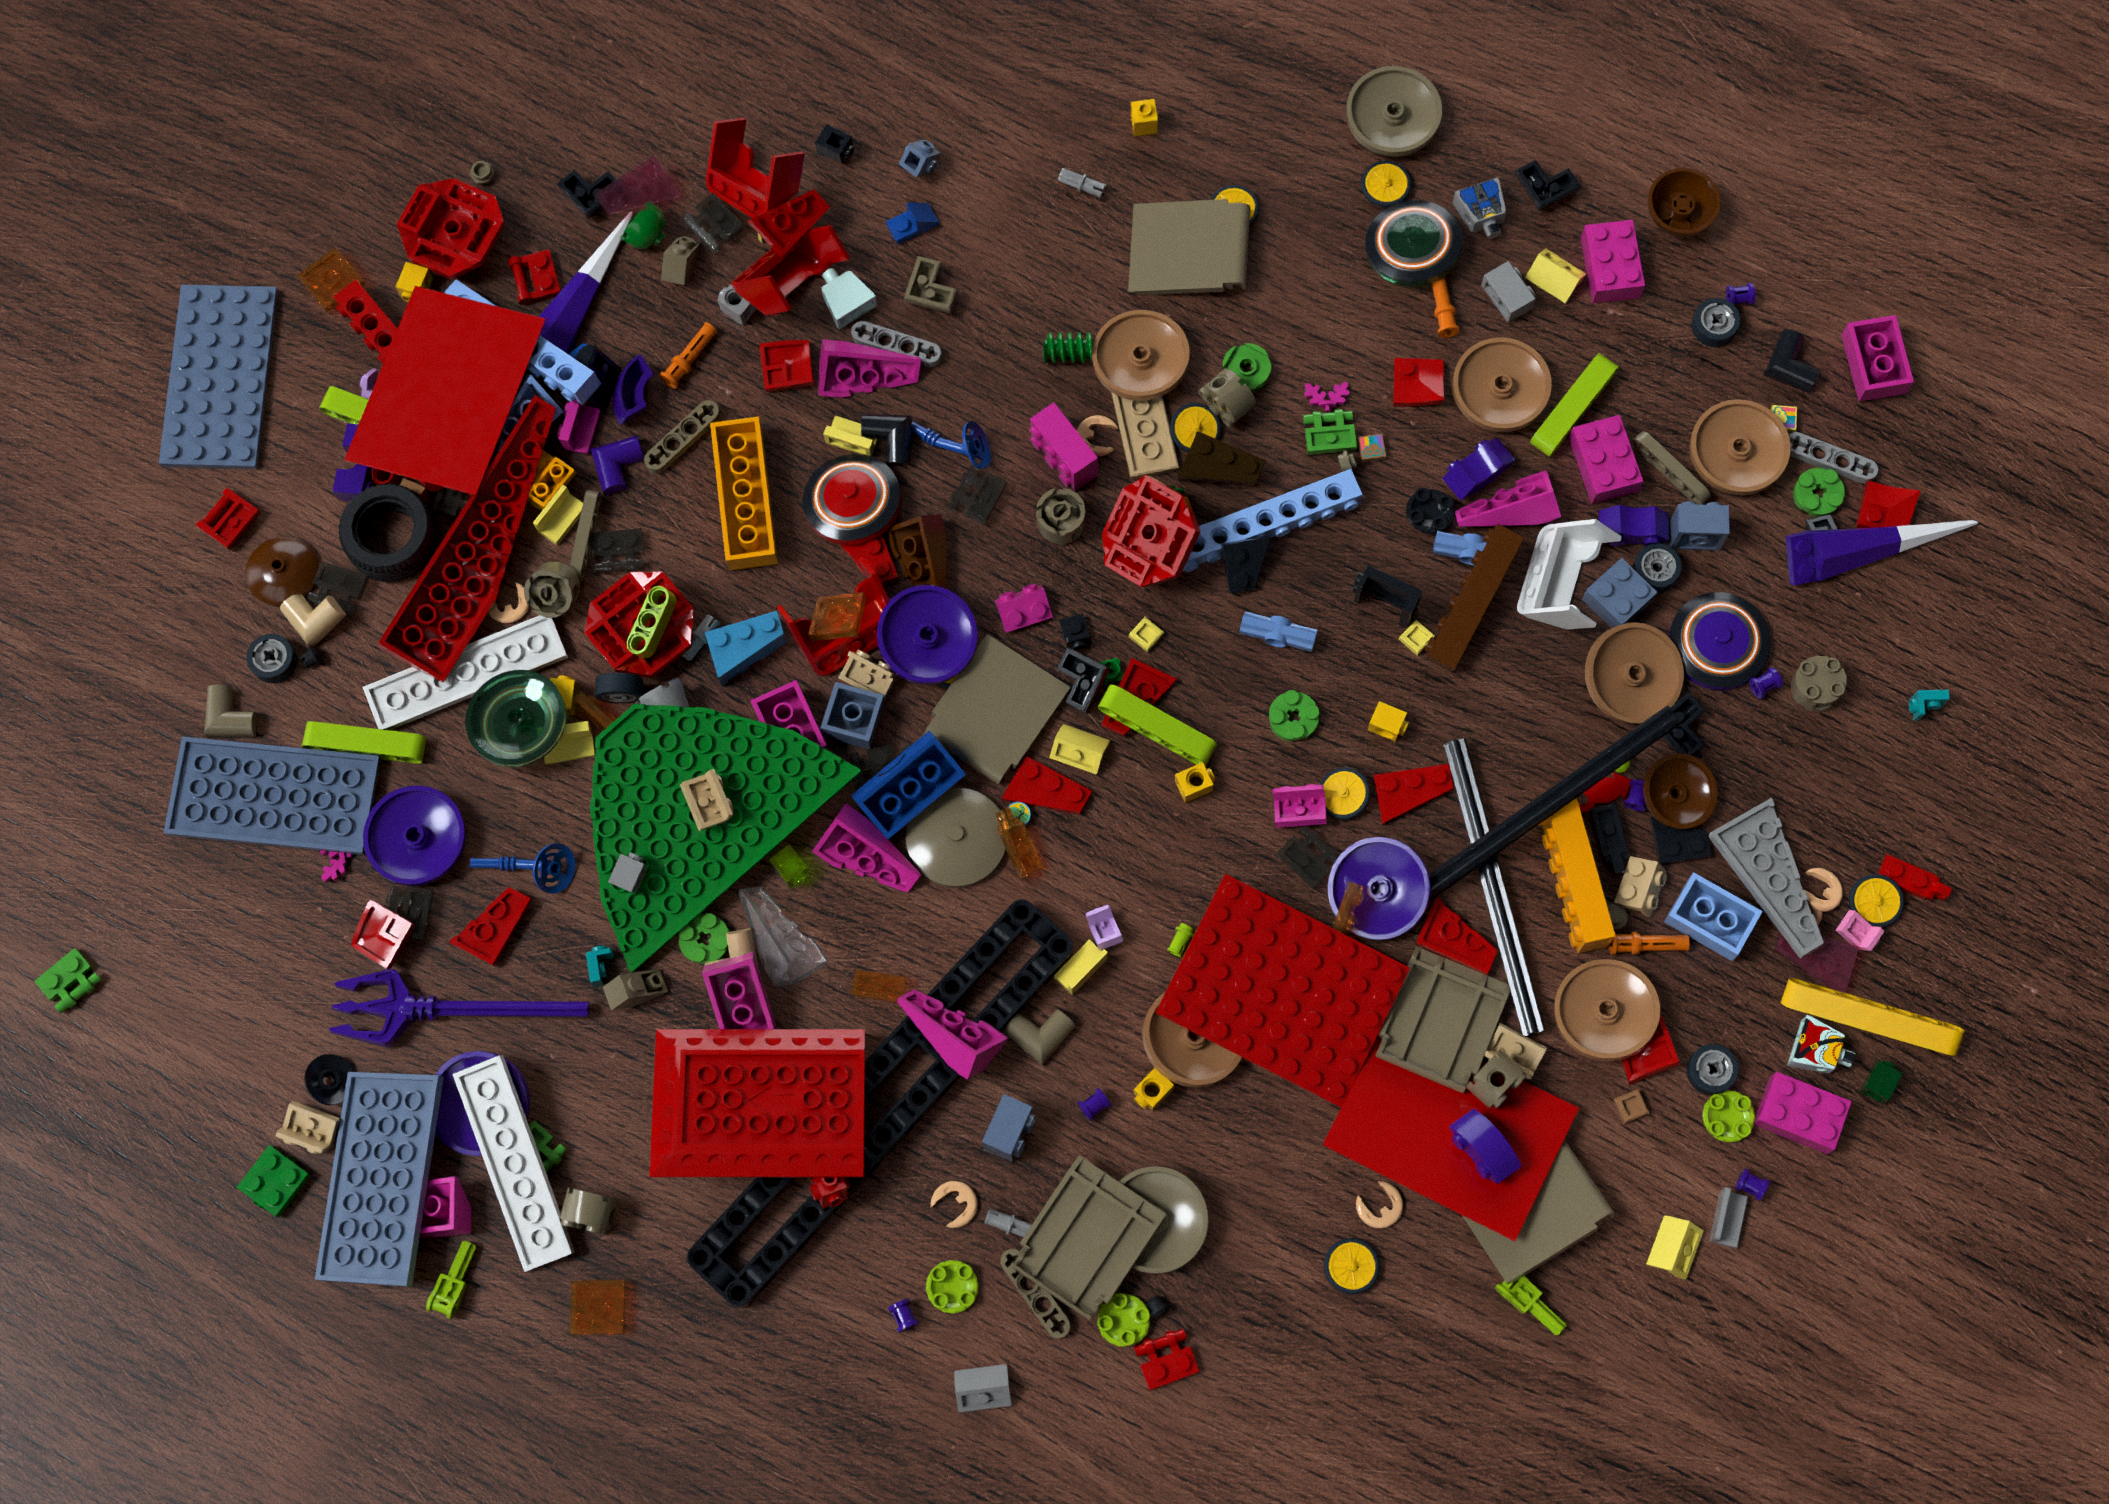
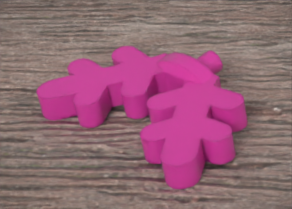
M1343 382L1340 386L1335 384L1333 389L1335 394L1329 391L1328 398L1330 400H1324L1326 393L1322 391L1319 394L1320 387L1318 385L1313 387L1310 383H1306L1304 397L1306 399L1312 398L1309 402L1311 406L1319 405V407L1325 408L1326 412H1330V408L1335 407L1336 404L1344 405L1345 398L1343 397H1349L1350 392L1347 390V382Z
M320 851L323 856L329 853L328 856L331 859L329 861L331 867H323L324 874L321 876L323 882H328L331 879L337 881V873L339 871L342 875L346 873L344 867L347 865L346 858L352 857V854ZM338 855L340 856L339 860L334 859Z

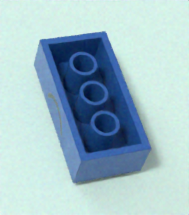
M928 731L851 796L888 840L966 774L937 738Z

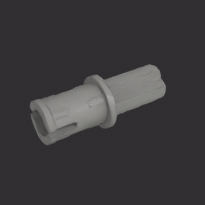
M1066 168L1061 170L1058 177L1059 182L1077 188L1078 192L1084 191L1100 199L1104 193L1095 188L1104 191L1106 188L1105 183L1088 178L1087 174L1081 175Z
M707 614L696 631H693L692 648L682 655L686 660L691 661L704 644H708L705 632L714 630L720 625L715 619L708 627L713 619L711 615Z
M989 1208L984 1224L1006 1231V1234L1011 1232L1021 1237H1024L1032 1226L1030 1223L1014 1218V1214L1010 1216L992 1208Z

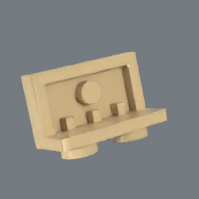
M859 649L856 653L849 651L847 655L849 658L839 679L856 688L882 694L885 700L897 674L891 672L892 670L882 661H879L878 664L870 661L871 655Z
M714 769L709 770L705 775L680 784L699 832L723 824L733 816V805L730 799L726 798L723 791V781L719 775H716Z
M1630 856L1614 903L1623 908L1641 911L1644 916L1651 917L1653 910L1657 908L1661 887L1666 883V870L1659 862Z
M1500 1023L1484 1056L1488 1058V1061L1494 1055L1500 1058L1497 1052L1503 1049L1525 1070L1522 1073L1525 1078L1531 1080L1547 1047Z
M292 1101L288 1105L283 1127L277 1130L276 1137L283 1139L289 1145L305 1147L310 1153L323 1154L333 1147L341 1118Z

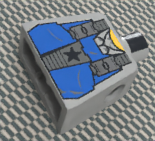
M1498 177L1455 191L1453 205L1470 231L1475 233L1484 230L1488 239L1498 237L1501 234L1498 225L1504 222L1506 215Z

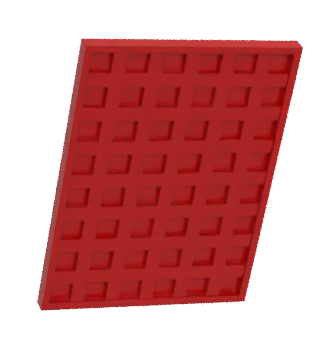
M1224 874L1155 1013L1341 1108L1410 967Z

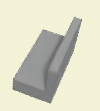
M1725 1187L1719 1192L1709 1242L1736 1249L1748 1196L1730 1192L1731 1188Z
M1007 1365L964 1369L954 1372L958 1413L1012 1406Z

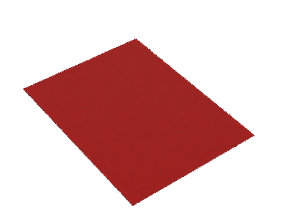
M415 286L344 460L476 496L546 319Z
M656 1029L649 1178L864 1177L865 1029Z
M1378 1037L1322 1145L1515 1242L1579 1107L1528 1082L1522 1081L1515 1090L1510 1087L1505 1092L1508 1097L1497 1109L1493 1106L1488 1108L1467 1088H1465L1464 1093H1460L1375 1057L1382 1038ZM1482 1060L1478 1072L1485 1066L1487 1062ZM1494 1074L1490 1077V1082L1493 1086L1501 1087L1504 1085V1078L1500 1074ZM1470 1076L1468 1083L1471 1081L1475 1084L1473 1076ZM1472 1109L1480 1112L1500 1131L1522 1165L1498 1184L1489 1179L1482 1178L1476 1169L1477 1165L1465 1151L1459 1150L1452 1141L1453 1134L1449 1126Z

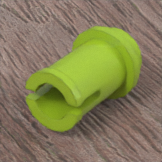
M1183 923L1175 928L1177 932L1167 949L1168 952L1182 958L1190 938L1194 935V929Z

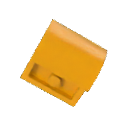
M543 450L527 500L533 507L542 511L561 486H567L576 475V471L559 458H554Z

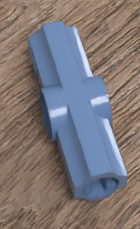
M1437 531L1433 554L1459 558V561L1462 563L1474 565L1471 561L1476 551H1482L1486 543L1482 541L1484 537L1470 533L1460 536Z
M1245 611L1239 633L1263 639L1267 644L1283 648L1290 646L1312 652L1317 630L1293 624L1291 620L1285 617L1271 616L1269 618Z

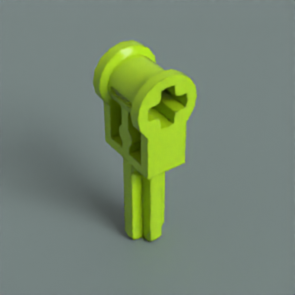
M468 1241L461 1243L448 1275L440 1274L426 1304L427 1311L431 1312L434 1310L445 1314L447 1319L450 1320L454 1318L468 1286L462 1280L475 1253V1244Z
M1525 1276L1509 1284L1504 1280L1501 1284L1495 1286V1289L1522 1314L1528 1310L1554 1335H1559L1566 1327V1324L1538 1299L1542 1292Z

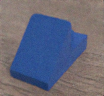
M906 203V212L886 221V226L897 245L939 225V221L929 203Z

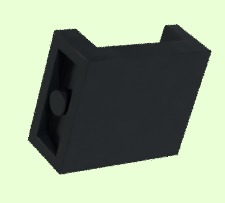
M1369 565L1365 572H1359L1352 591L1355 594L1354 602L1357 604L1360 602L1363 594L1368 593L1401 609L1402 613L1398 624L1408 628L1419 606L1423 592Z

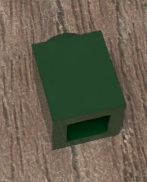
M1879 1060L1873 1064L1859 1092L1883 1105L1889 1101L1903 1073L1898 1071L1897 1066L1893 1063Z

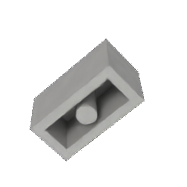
M1509 261L1484 275L1481 286L1508 323L1533 308L1535 302L1534 291L1530 286L1524 284L1519 270L1516 267H1512Z

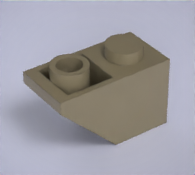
M690 237L677 238L664 252L661 280L685 285L692 276L701 243L694 241Z
M660 969L621 974L603 987L611 1011L631 1008L668 993Z

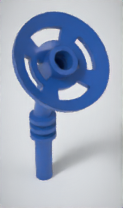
M912 421V432L922 437V441L929 445L931 444L932 447L937 446L959 454H965L978 469H985L989 466L991 459L989 442L983 429L976 422L970 421L964 425L962 433L963 442L960 444L941 438V435L932 431V429H926ZM967 429L972 430L970 435H967ZM979 458L981 462L976 463L975 459Z
M552 843L545 846L538 853L535 860L516 859L515 856H512L511 859L509 856H506V858L504 856H500V858H470V868H499L500 871H503L504 868L506 871L510 869L512 871H515V869L533 870V878L537 887L543 892L550 894L559 893L570 884L576 866L575 858L570 848L560 843ZM558 849L557 853L549 852L545 854L549 850ZM564 857L566 859L565 874L561 873V859ZM556 881L559 882V883H557V884L554 885V886H545V885H546V882H548V883H553V882H556Z

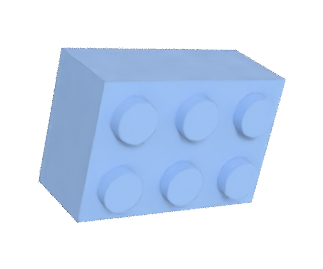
M1693 872L1664 923L1733 961L1740 953L1763 911Z

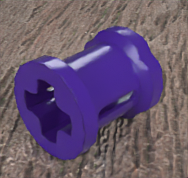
M1747 283L1746 286L1740 287L1726 286V300L1734 305L1741 303L1754 304L1755 289L1753 283Z
M1771 667L1764 675L1749 679V685L1754 695L1762 699L1765 697V693L1774 688H1781L1783 681L1777 670Z
M1630 780L1631 790L1628 799L1624 800L1625 807L1635 811H1646L1647 806L1643 796V780Z
M1099 1088L1084 1102L1079 1101L1077 1103L1090 1122L1094 1120V1116L1105 1108L1109 1109L1112 1107L1107 1097Z
M1744 1168L1735 1185V1190H1743L1760 1201L1770 1181L1750 1174L1749 1170Z
M909 1299L901 1300L888 1307L889 1312L893 1314L898 1325V1333L910 1330L920 1324L911 1311Z

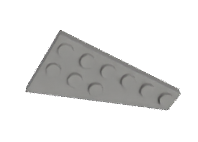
M1770 798L1710 832L1708 837L1798 957L1802 959L1821 948L1824 942L1815 917L1811 914L1807 903V894L1802 889L1796 863L1781 830V821L1777 818L1774 810L1773 799Z

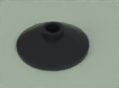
M335 1054L318 1056L306 1068L304 1074L306 1090L315 1101L321 1104H340L344 1100L348 1072H354L350 1063L341 1056ZM324 1078H328L331 1081L330 1086L324 1084Z

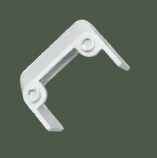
M1597 519L1549 524L1543 527L1538 534L1517 604L1518 612L1526 618L1563 629L1595 627L1596 622L1582 614L1575 605H1570V601L1582 562L1592 561L1598 556L1602 543L1621 541V536Z

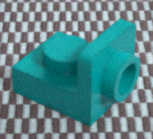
M1918 690L1909 700V711L1913 713L1914 721L1920 720L1925 715V706L1928 710L1942 708L1949 700V690Z
M596 946L592 948V951L586 952L589 978L593 987L603 986V978L607 977L605 963L600 961L615 958L612 948Z

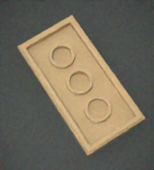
M1111 392L1130 479H1138L1145 475L1153 476L1179 471L1163 396L1151 400L1138 401L1122 398Z

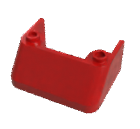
M737 118L714 121L706 174V186L710 193L751 218L790 201L797 194L800 187L804 152L773 155L770 174L767 176L753 168L754 152L748 144L743 142L747 119Z
M831 225L809 229L784 256L780 257L771 248L734 279L731 285L738 295L763 314L775 316L780 312H786L791 309L785 296L805 279L816 274L818 277L822 276L825 271L830 269V265L850 259V256Z
M863 557L858 560L867 579L859 583L855 589L854 594L858 604L816 628L814 623L808 618H799L793 621L781 604L777 606L793 639L811 668L820 676L829 675L843 667L849 658L847 656L849 651L856 653L859 649L866 653L878 646L877 627L879 618L890 600L876 572Z

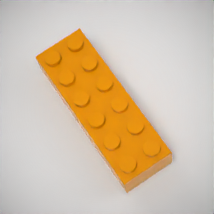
M759 416L710 423L725 560L729 571L778 564L763 430Z
M1576 798L1540 823L1539 826L1542 825L1545 834L1542 835L1543 846L1545 850L1549 849L1551 859H1549L1550 871L1552 874H1556L1558 881L1555 884L1556 893L1559 899H1563L1565 907L1562 908L1565 923L1569 922L1571 932H1569L1570 944L1572 947H1576L1577 954L1608 947L1615 938V933Z

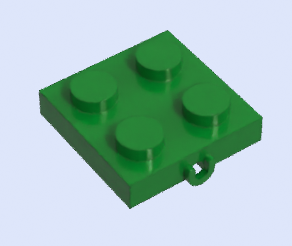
M269 1145L236 1188L253 1200L252 1203L259 1208L263 1207L279 1218L311 1175L299 1167L295 1159L289 1155L287 1157Z

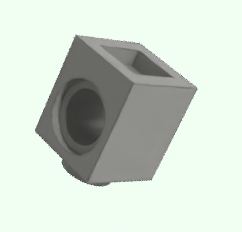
M731 284L728 288H723L718 296L720 310L741 325H744L757 309L738 295ZM734 300L741 301L737 305H731V302H733Z
M631 852L628 857L620 854L608 882L637 894L649 866L642 863L644 858Z

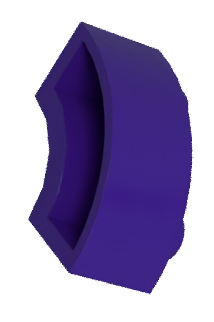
M641 354L629 362L617 379L613 390V409L620 426L639 416L647 406L643 398V388L654 374Z
M1498 438L1490 441L1486 439L1481 441L1475 447L1476 451L1461 461L1456 460L1448 466V473L1442 479L1460 501L1484 488L1515 461V458Z
M1617 505L1599 510V522L1621 536V541L1609 542L1612 546L1624 544H1644V546L1669 541L1668 512L1656 506L1632 508Z
M1472 1109L1449 1126L1453 1134V1143L1459 1150L1465 1151L1477 1165L1476 1169L1482 1178L1489 1179L1498 1184L1522 1166L1512 1147L1500 1131L1477 1110Z

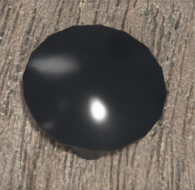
M1419 488L1406 504L1408 521L1416 530L1425 534H1436L1437 531L1443 532L1450 527L1454 520V501L1451 496L1438 490Z

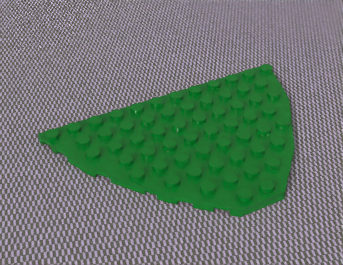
M633 704L596 736L590 814L593 823V840L599 875L600 900L617 937L618 945L625 957L628 970L631 973L638 970L679 934L683 928L704 912L862 771L790 729L722 713L705 707ZM714 769L716 775H719L723 781V791L726 798H729L733 805V816L723 824L699 832L680 784L705 775L709 770ZM631 852L644 858L642 863L649 866L637 894L608 882L620 854L628 857Z

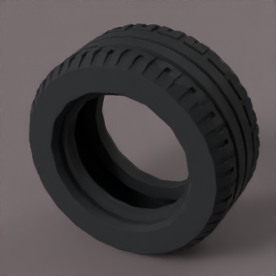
M379 484L376 487L371 486L369 489L367 488L365 491L359 492L360 494L356 495L354 499L352 498L351 502L347 504V508L343 510L338 530L340 544L352 564L365 576L376 581L380 580L381 582H399L402 579L406 580L409 577H413L419 571L421 572L423 567H426L433 557L438 546L437 542H439L437 522L425 501L413 490H409V488L402 485L398 486L397 484ZM390 512L404 513L412 518L414 526L412 536L404 547L394 553L385 555L373 553L366 549L365 534L374 519Z

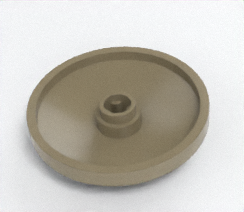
M1401 66L1377 68L1362 76L1350 91L1346 107L1348 127L1355 139L1374 153L1384 156H1405L1415 153L1434 138L1440 126L1442 103L1437 89L1424 75L1410 68Z
M949 788L909 821L907 825L906 845L913 865L927 880L947 888H966L984 881L999 867L1007 849L1008 836L1003 815L989 798L971 789Z
M1145 1167L1123 1177L1119 1181L1121 1184L1167 1214L1132 1268L1145 1273L1161 1274L1177 1270L1189 1263L1202 1248L1209 1227L1207 1205L1198 1187L1182 1173L1166 1167Z

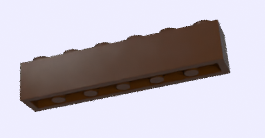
M1499 524L1495 526L1494 530L1488 529L1482 540L1486 545L1482 551H1476L1471 561L1474 567L1471 573L1465 572L1459 584L1463 586L1460 594L1454 593L1448 607L1451 608V611L1447 617L1443 615L1436 627L1440 632L1436 639L1430 638L1425 648V651L1428 652L1425 659L1450 672L1455 670L1524 537Z

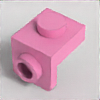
M1854 910L1847 912L1835 930L1855 949L1871 951L1878 945L1880 937L1884 933L1881 927L1871 926Z

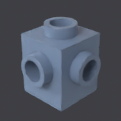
M922 139L911 142L905 148L899 165L915 177H920L932 173L936 169L940 152L929 141Z

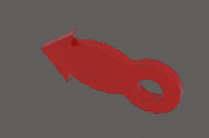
M1613 772V777H1606L1583 793L1587 797L1588 802L1585 805L1579 804L1581 814L1589 812L1596 804L1611 803L1620 795L1624 800L1630 787L1631 779Z

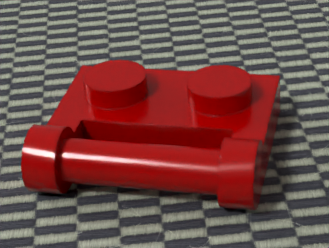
M549 249L522 257L513 256L508 259L509 268L513 270L519 293L517 298L520 305H528L556 297L561 292ZM529 266L535 288L534 292H528L522 270L523 267Z
M226 488L222 492L223 496L205 518L199 520L195 526L230 551L261 513L257 508ZM233 502V505L213 528L210 527L229 503Z

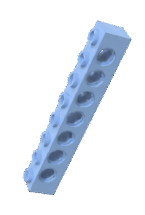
M455 280L444 292L494 305L458 280ZM539 336L526 370L535 378L539 376L543 378L544 383L552 390L557 388L562 391L561 394L570 402L575 400L583 405L601 385L594 371Z
M1352 470L1343 471L1199 526L1201 533L1195 545L1201 546L1203 550L1201 552H1191L1183 571L1190 572L1198 568L1199 564L1207 561L1208 563H1214L1222 558L1221 544L1213 540L1216 537L1225 538L1226 542L1224 543L1264 535L1282 537L1294 528H1306L1313 524V521L1320 518L1326 520L1335 516L1336 512L1344 509L1345 511H1350L1357 508L1361 503L1363 494ZM1335 493L1339 495L1340 499L1331 500L1328 495ZM1308 502H1313L1317 505V507L1314 509H1309L1305 506V504ZM1284 511H1291L1294 513V516L1288 518L1282 513ZM1267 519L1272 524L1270 526H1263L1259 522ZM1239 528H1245L1249 531V533L1246 535H1240L1237 533L1236 530H1238Z

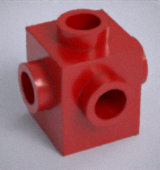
M811 1177L812 1185L810 1186L812 1197L815 1201H820L822 1208L828 1206L835 1207L843 1203L844 1200H847V1189L850 1188L847 1177Z

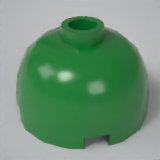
M651 201L645 204L649 209L644 208L643 211L640 210L625 229V233L620 237L633 248L642 250L649 248L652 244L658 246L666 236L662 233L666 226L665 217L660 209Z

